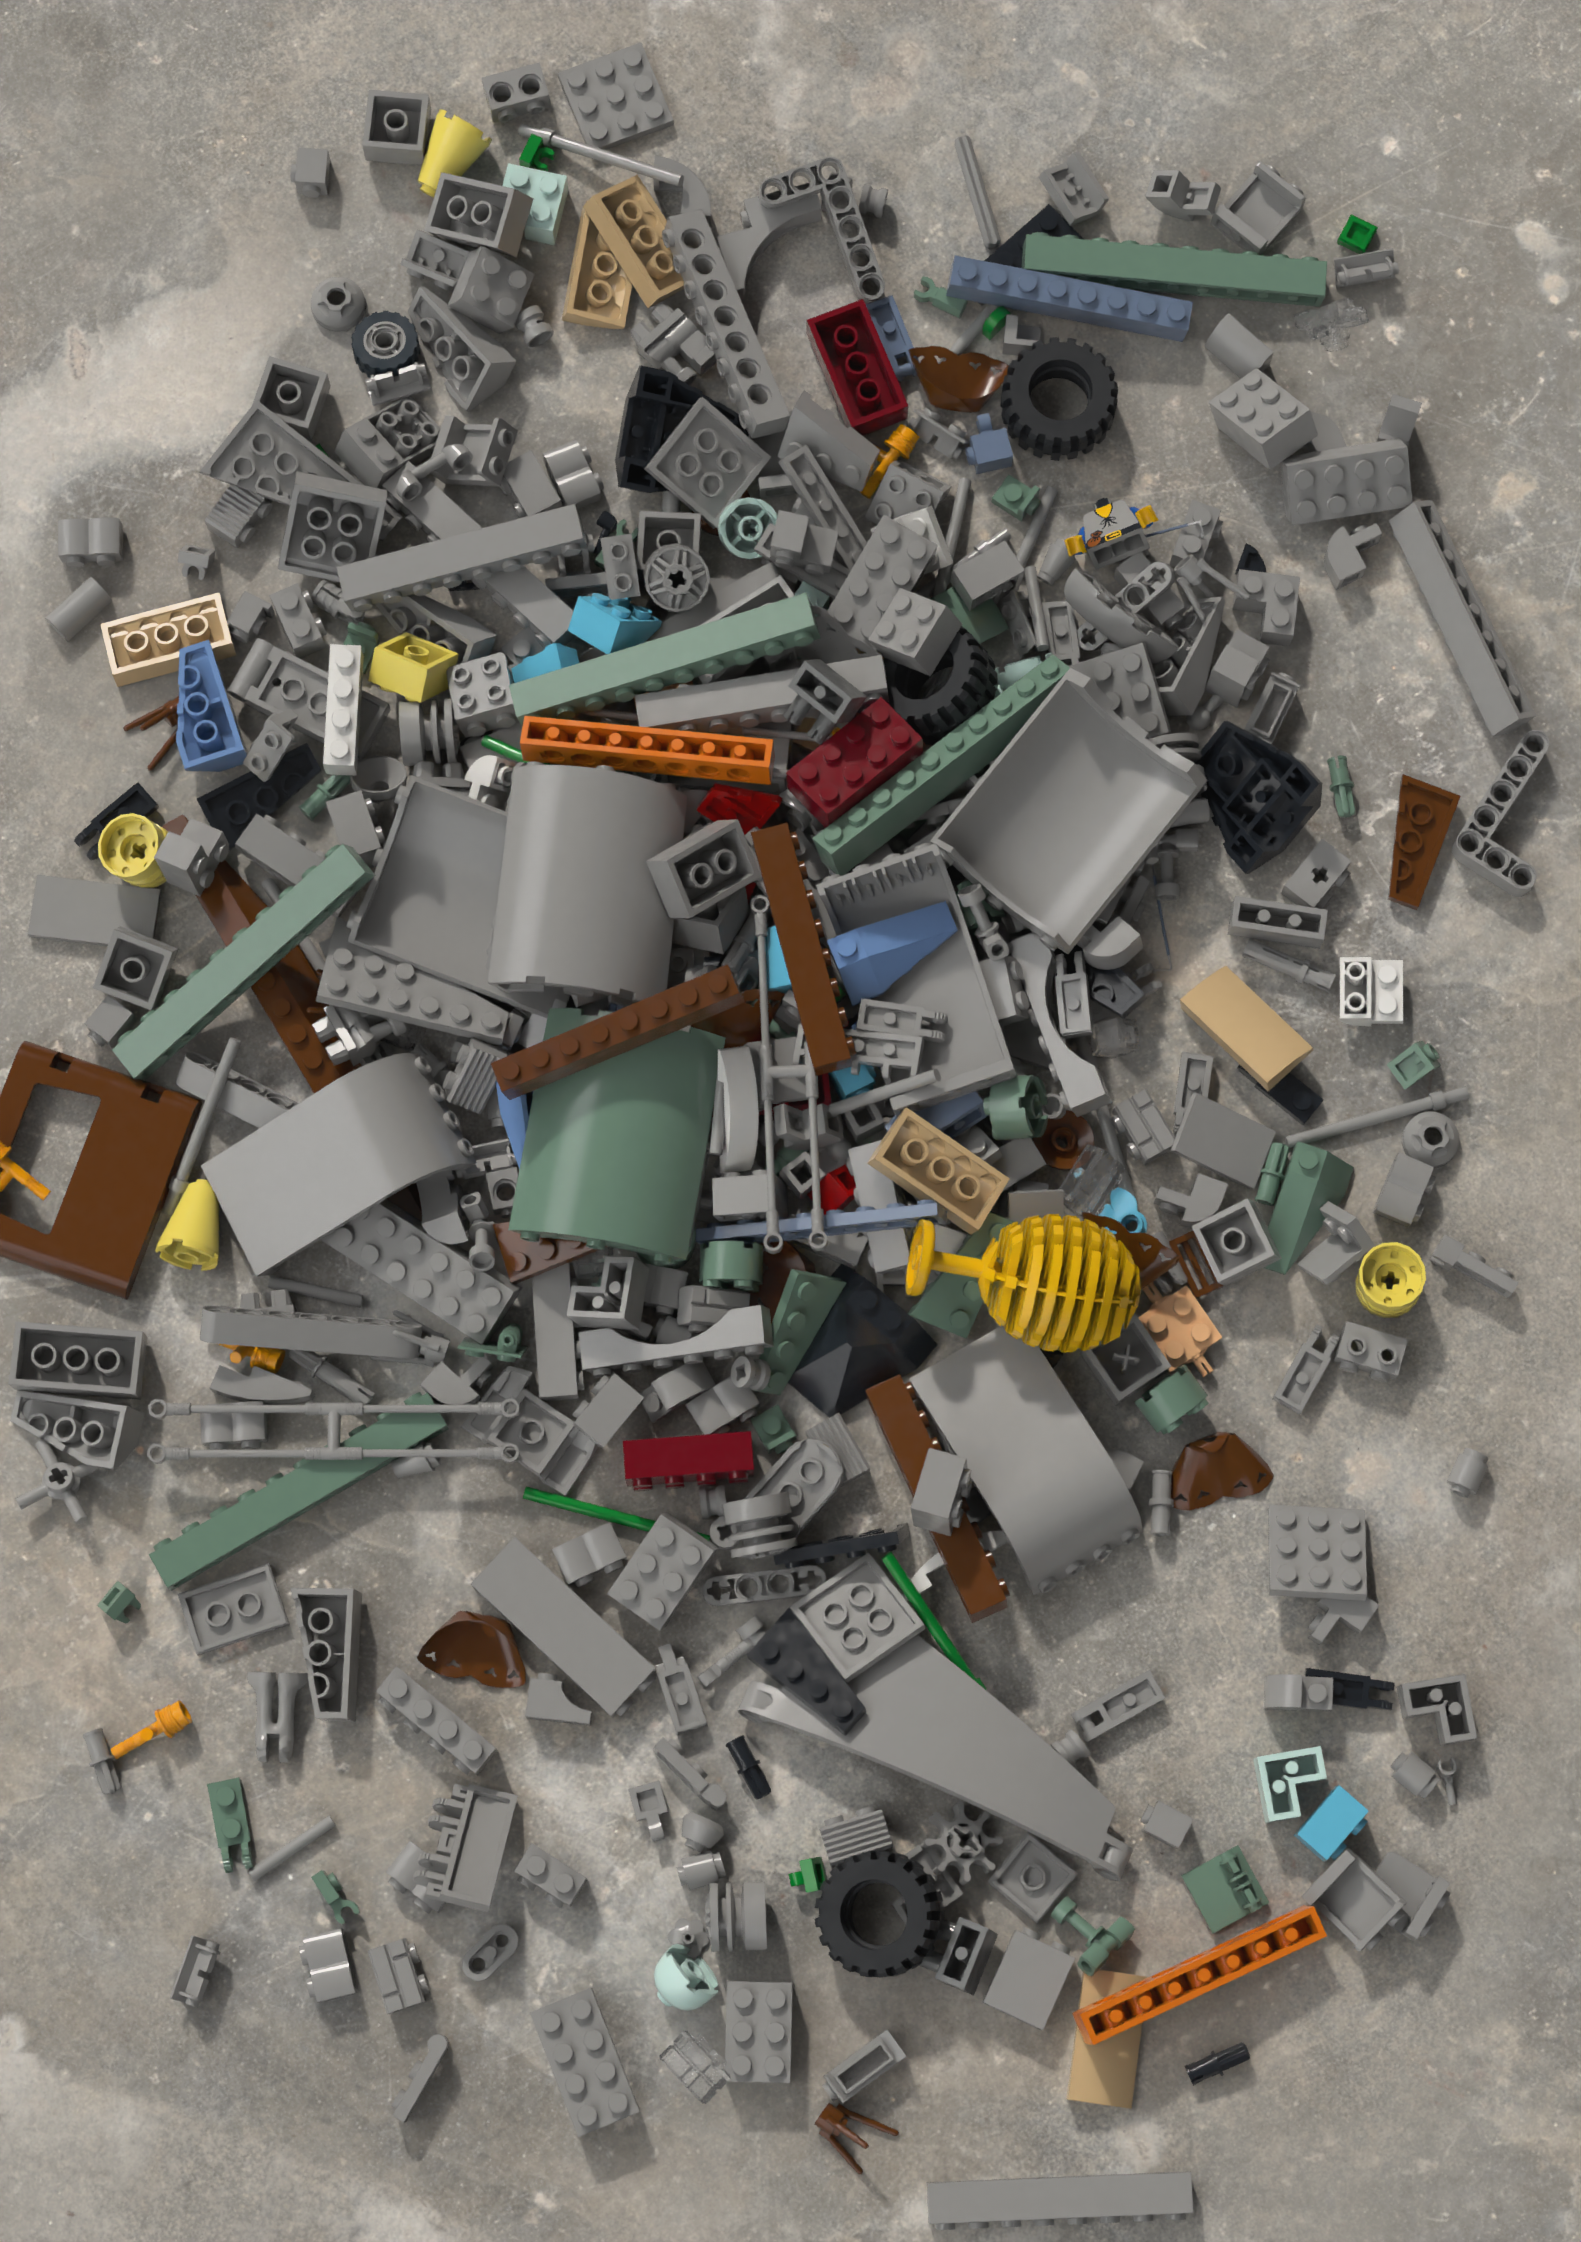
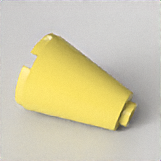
M442 109L436 115L417 180L422 184L420 190L433 198L441 172L462 176L492 142L490 137L483 140L481 138L483 135L481 130L458 116L453 115L452 119L444 117L447 111Z
M198 1179L187 1186L156 1245L155 1251L156 1253L161 1252L160 1258L174 1266L191 1270L192 1264L202 1265L201 1271L214 1269L218 1265L219 1201L208 1180Z

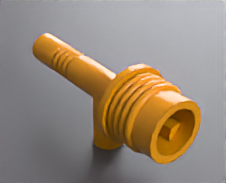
M899 424L891 436L884 441V444L890 448L889 451L886 452L877 447L880 449L877 458L880 464L873 472L863 491H860L863 496L868 499L871 498L880 485L890 463L897 460L899 456L907 460L910 458L909 455L920 438L914 431L903 424Z
M0 1141V1167L3 1169L0 1173V1192L5 1189L14 1177L44 1201L51 1191L8 1157L12 1148L10 1146L7 1147Z
M219 1344L233 1350L230 1354V1360L233 1363H240L248 1356L251 1357V1368L257 1366L274 1374L279 1371L285 1357V1351L278 1348Z
M178 1700L172 1705L169 1704L165 1708L155 1710L156 1722L110 1749L114 1758L119 1759L129 1753V1751L134 1750V1748L141 1746L163 1732L169 1738H173L175 1733L180 1732L185 1726L192 1723L191 1715L186 1706Z

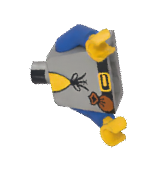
M1102 498L1095 503V510L1084 515V526L1080 528L1078 535L1067 538L1064 541L1069 557L1074 554L1089 553L1097 570L1149 549L1150 546L1143 529L1149 528L1153 522L1159 520L1151 505L1141 509L1136 507L1129 508L1124 500L1112 503L1110 499Z

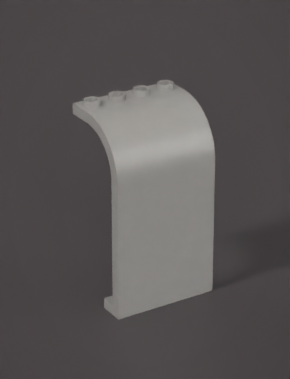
M930 843L920 844L914 847L912 852L903 855L899 853L888 855L882 860L883 862L874 865H859L851 873L843 876L839 874L828 876L823 879L822 883L816 885L836 936L946 901L958 929L955 934L930 955H926L914 965L911 971L896 980L886 992L870 999L924 1007V1010L941 1012L949 1016L948 1023L936 1024L923 1020L921 1029L940 1031L946 1035L945 1042L942 1043L924 1041L919 1072L921 1074L938 1069L941 1080L890 1097L891 1106L897 1118L905 1107L913 1112H917L1017 1077L960 904L937 843L932 845ZM892 1068L890 1078H884L885 1084L888 1085L909 1078L911 1070Z
M402 1053L388 1056L366 1064L338 1078L201 1165L256 1276L274 1274L281 1269L280 1264L409 1185L444 1171L468 1169L477 1163L473 1156L474 1149L471 1143L463 1137L459 1129L460 1122L457 1116L449 1110L445 1102L446 1096L439 1084L435 1083L430 1073L431 1066L428 1060L421 1056L420 1053Z
M1003 1325L909 1379L917 1399L922 1401L954 1454L967 1458L968 1469L972 1470L970 1479H973V1484L1007 1537L1022 1567L1027 1586L1033 1595L1052 1590L1059 1580L1066 1576H1076L1084 1570L1085 1565L1095 1559L1096 1561L1105 1559L1112 1553V1549L1121 1544L1128 1545L1138 1539L1140 1533L1143 1532L1139 1512L1119 1471L1038 1346L1032 1347L1024 1344L1021 1338H1018V1340L1007 1334Z

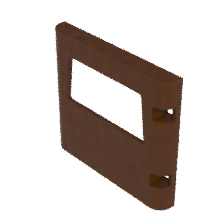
M24 1041L17 1051L0 1095V1141L3 1144L12 1148L34 1088L38 1084L99 1097L101 1102L51 1232L44 1234L0 1213V1257L128 1300L170 1190L168 1188L172 1176L176 1174L203 1101L141 1079H134L127 1074L44 1046ZM58 1061L71 1064L67 1073L56 1069ZM149 1091L162 1095L158 1103L146 1100Z

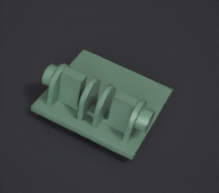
M510 1323L499 1335L498 1342L488 1341L481 1345L472 1338L465 1337L458 1345V1349L465 1350V1355L484 1357V1353L497 1355V1360L515 1362L516 1358H522L528 1346L521 1345L523 1335L521 1326L516 1323Z
M1238 1845L1181 1875L1212 1934L1269 1903Z

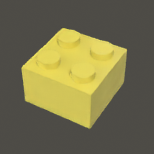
M405 632L374 648L368 681L379 685V688L383 691L396 692L405 696V699L410 702L417 701L422 703L449 689L446 671L449 667L457 664L459 654Z

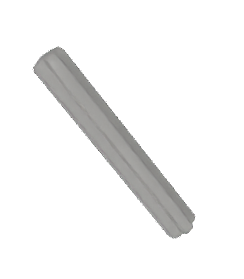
M969 136L958 137L955 139L954 145L984 246L987 249L998 247L1001 239Z

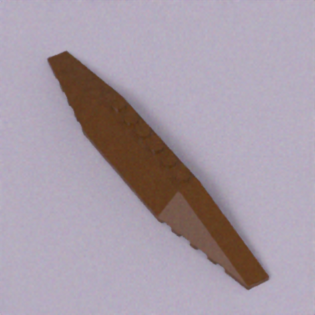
M182 814L161 827L181 835L189 820ZM226 860L219 862L214 871V879L211 885L204 889L201 896L195 895L226 947L233 942L232 937L239 930L245 927L249 928L256 921V915L268 907ZM297 945L254 983L251 989L312 1092L316 1093L338 1078L362 1067V1065L359 1063L353 1066L349 1059L334 1066L325 1047L338 1041L337 1036L322 1043L317 1037L312 1024L325 1017L326 1014L308 1013L307 1008L327 1007L329 1004L316 1001L320 981ZM416 1183L387 1198V1200L422 1222V1208Z

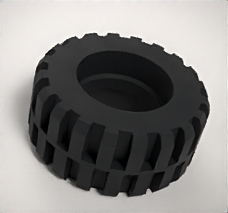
M1053 337L1049 339L1048 344H1043L1042 340L1033 343L1031 351L1024 348L1018 353L1017 360H1012L1008 367L1007 375L1004 376L1000 403L1003 424H1008L1007 432L1012 439L1019 438L1018 446L1025 451L1029 447L1034 449L1033 455L1042 458L1043 454L1051 455L1050 460L1059 461L1061 455H1067V459L1071 460L1077 458L1078 452L1081 450L1083 454H1087L1093 450L1094 443L1100 444L1105 439L1106 432L1111 429L1118 402V384L1114 381L1115 373L1111 366H1105L1106 358L1101 353L1094 355L1092 353L1093 347L1087 343H1084L1083 347L1076 345L1077 339L1068 338L1067 342H1059V337ZM1048 379H1067L1077 384L1084 391L1088 404L1080 415L1072 419H1050L1042 415L1033 406L1030 399L1032 389Z
M962 626L932 673L933 675L939 670L953 667L952 674L944 687L930 697L918 699L922 686L931 676L884 658L883 660L889 702L887 703L923 738V742L926 745L936 744L987 705L990 700L994 699L997 689L994 685H997L998 678L995 671V663L975 637Z
M889 1851L862 1852L860 1855H853L845 1859V1863L842 1865H836L830 1871L832 1876L829 1880L823 1881L820 1890L823 1891L821 1898H816L815 1908H819V1917L815 1918V1926L821 1929L822 1935L819 1936L822 1946H828L830 1949L828 1955L834 1961H840L843 1964L842 1968L849 1972H857L860 1976L881 1978L897 1976L922 1964V1959L930 1956L934 1951L935 1947L933 1944L935 1940L940 1939L943 1931L939 1929L940 1921L945 1920V1911L940 1909V1902L943 1901L941 1891H936L934 1887L936 1881L932 1875L926 1874L923 1871L924 1867L917 1861H911L906 1855ZM873 1883H885L895 1887L903 1896L907 1906V1923L902 1935L896 1941L882 1946L864 1941L856 1931L852 1918L853 1904L858 1893L864 1887Z

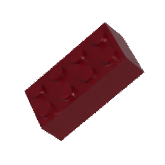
M863 299L807 320L806 334L847 428L851 426L864 436L908 419L909 406Z
M880 697L786 772L788 790L826 828L923 754V738Z
M751 1431L623 1441L625 1480L627 1487L633 1486L634 1491L653 1490L652 1485L665 1484L666 1489L684 1488V1482H697V1486L700 1487L716 1485V1480L729 1479V1484L748 1483V1478L754 1477Z

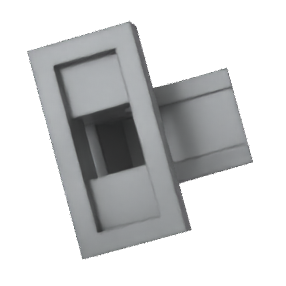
M586 528L584 533L588 548L582 549L579 554L573 555H583L584 571L566 573L564 557L572 556L559 555L560 577L545 579L546 586L560 599L586 596L590 593H608L606 572L591 574L588 553L594 552L593 535H586Z

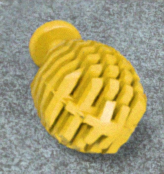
M1047 1214L1042 1219L1041 1217L1039 1218V1215L1027 1217L1021 1222V1225H1018V1222H1013L1000 1230L998 1241L995 1242L996 1238L993 1237L982 1259L934 1251V1224L929 1220H919L908 1256L906 1270L907 1295L919 1296L923 1293L931 1270L978 1278L980 1296L982 1301L987 1304L991 1317L998 1326L1004 1325L1007 1334L1017 1340L1021 1338L1024 1344L1035 1347L1040 1345L1042 1350L1052 1352L1059 1348L1063 1353L1073 1352L1078 1348H1081V1351L1096 1348L1100 1341L1104 1345L1119 1338L1123 1323L1124 1328L1127 1329L1138 1307L1141 1294L1140 1272L1138 1266L1136 1267L1132 1254L1120 1240L1116 1241V1237L1112 1232L1104 1227L1100 1229L1095 1222L1088 1219L1080 1221L1077 1216L1072 1215L1063 1216L1061 1219L1059 1214Z

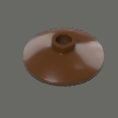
M1066 1110L1065 1115L1060 1119L1048 1118L1044 1134L1041 1137L1032 1138L1046 1164L1059 1170H1071L1083 1165L1091 1156L1094 1148V1135L1090 1125L1082 1116L1077 1117L1073 1111ZM1056 1140H1063L1066 1144V1147H1059L1056 1144Z

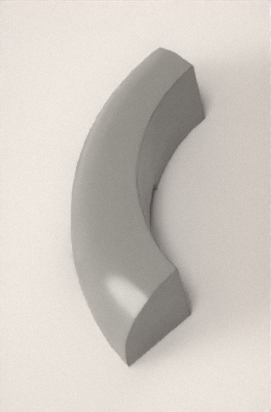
M1077 568L1071 572L1064 588L1066 601L1087 622L1115 644L1124 649L1140 643H1146L1148 654L1153 664L1167 660L1179 648L1163 629L1153 625L1136 613L1132 615L1124 607L1118 605L1119 600L1102 586L1095 577Z
M455 1170L437 1173L416 1182L422 1208L421 1224L429 1236L438 1242L446 1244L463 1243L469 1239V1222L467 1219L462 1220V1216L465 1214L460 1206V1200L464 1193L460 1184L455 1185L454 1179H456Z

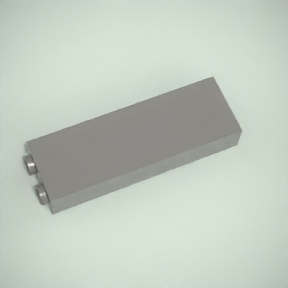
M516 1537L504 1547L471 1583L472 1587L610 1717L613 1718L616 1713L622 1716L634 1703L630 1698L638 1690L642 1693L645 1692L656 1680L653 1676L656 1671L655 1667Z

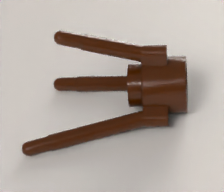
M179 696L123 727L124 731H129L141 725L140 729L145 731L163 719L171 727L178 725L177 704L179 703ZM178 728L148 765V771H152L175 743Z
M828 2103L814 2125L821 2129L819 2134L830 2142L846 2162L858 2174H862L863 2169L832 2135L834 2134L838 2137L842 2133L862 2148L867 2149L869 2147L866 2141L846 2127L849 2120L844 2118V2116L893 2136H898L899 2132L885 2124L850 2111L840 2103L837 2107Z

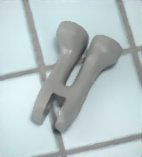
M247 1672L248 1683L256 1693L255 1746L257 1759L260 1762L268 1763L270 1739H280L279 1761L280 1763L290 1762L295 1736V1697L297 1691L307 1684L308 1673H278V1721L274 1723L272 1719V1705L276 1672Z

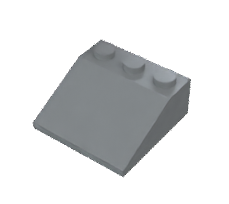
M296 471L278 569L340 582L337 567L375 557L386 506L387 490Z

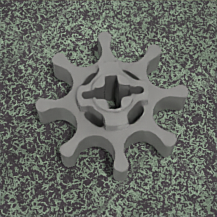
M959 1801L952 1807L954 1812V1820L952 1822L944 1820L938 1812H935L928 1818V1821L938 1828L939 1838L936 1840L927 1838L920 1846L922 1849L935 1848L940 1852L942 1857L941 1863L933 1869L935 1875L942 1873L947 1865H953L959 1870V1883L965 1885L971 1880L969 1872L971 1864L980 1866L985 1874L995 1869V1864L985 1857L984 1850L987 1846L998 1847L1003 1843V1838L1000 1836L989 1838L983 1833L982 1824L990 1817L989 1812L984 1811L979 1815L977 1821H970L964 1815V1802ZM961 1839L965 1841L963 1848L959 1845Z

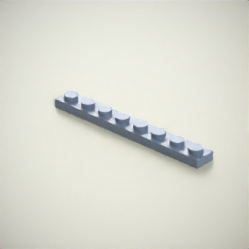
M920 1200L917 1202V1205L906 1206L903 1203H891L887 1205V1208L883 1209L862 1206L856 1208V1212L846 1213L843 1210H829L826 1212V1215H823L824 1232L827 1236L916 1227L920 1219L929 1220L934 1225L947 1223V1211L934 1200ZM800 1213L796 1215V1218L785 1219L779 1216V1233L782 1240L809 1238V1235L812 1233L811 1213ZM739 1220L736 1222V1225L728 1226L723 1223L707 1224V1228L696 1229V1242L699 1244L704 1243L709 1246L711 1241H743L744 1245L764 1243V1238L767 1235V1221ZM773 1238L770 1239L768 1243L779 1242V1240Z

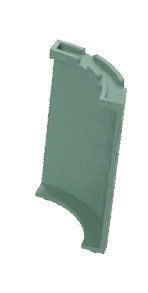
M549 1008L543 1041L612 1012L599 1010L598 1016L583 1015V1009ZM693 1027L689 1028V1032L678 1030L534 1090L508 1230L521 1234L520 1239L525 1241L539 1242V1238L586 1242V1247L598 1250H605V1246L653 1256L654 1262L672 1265L673 1260H687L714 1107L718 1049H724L726 1038Z

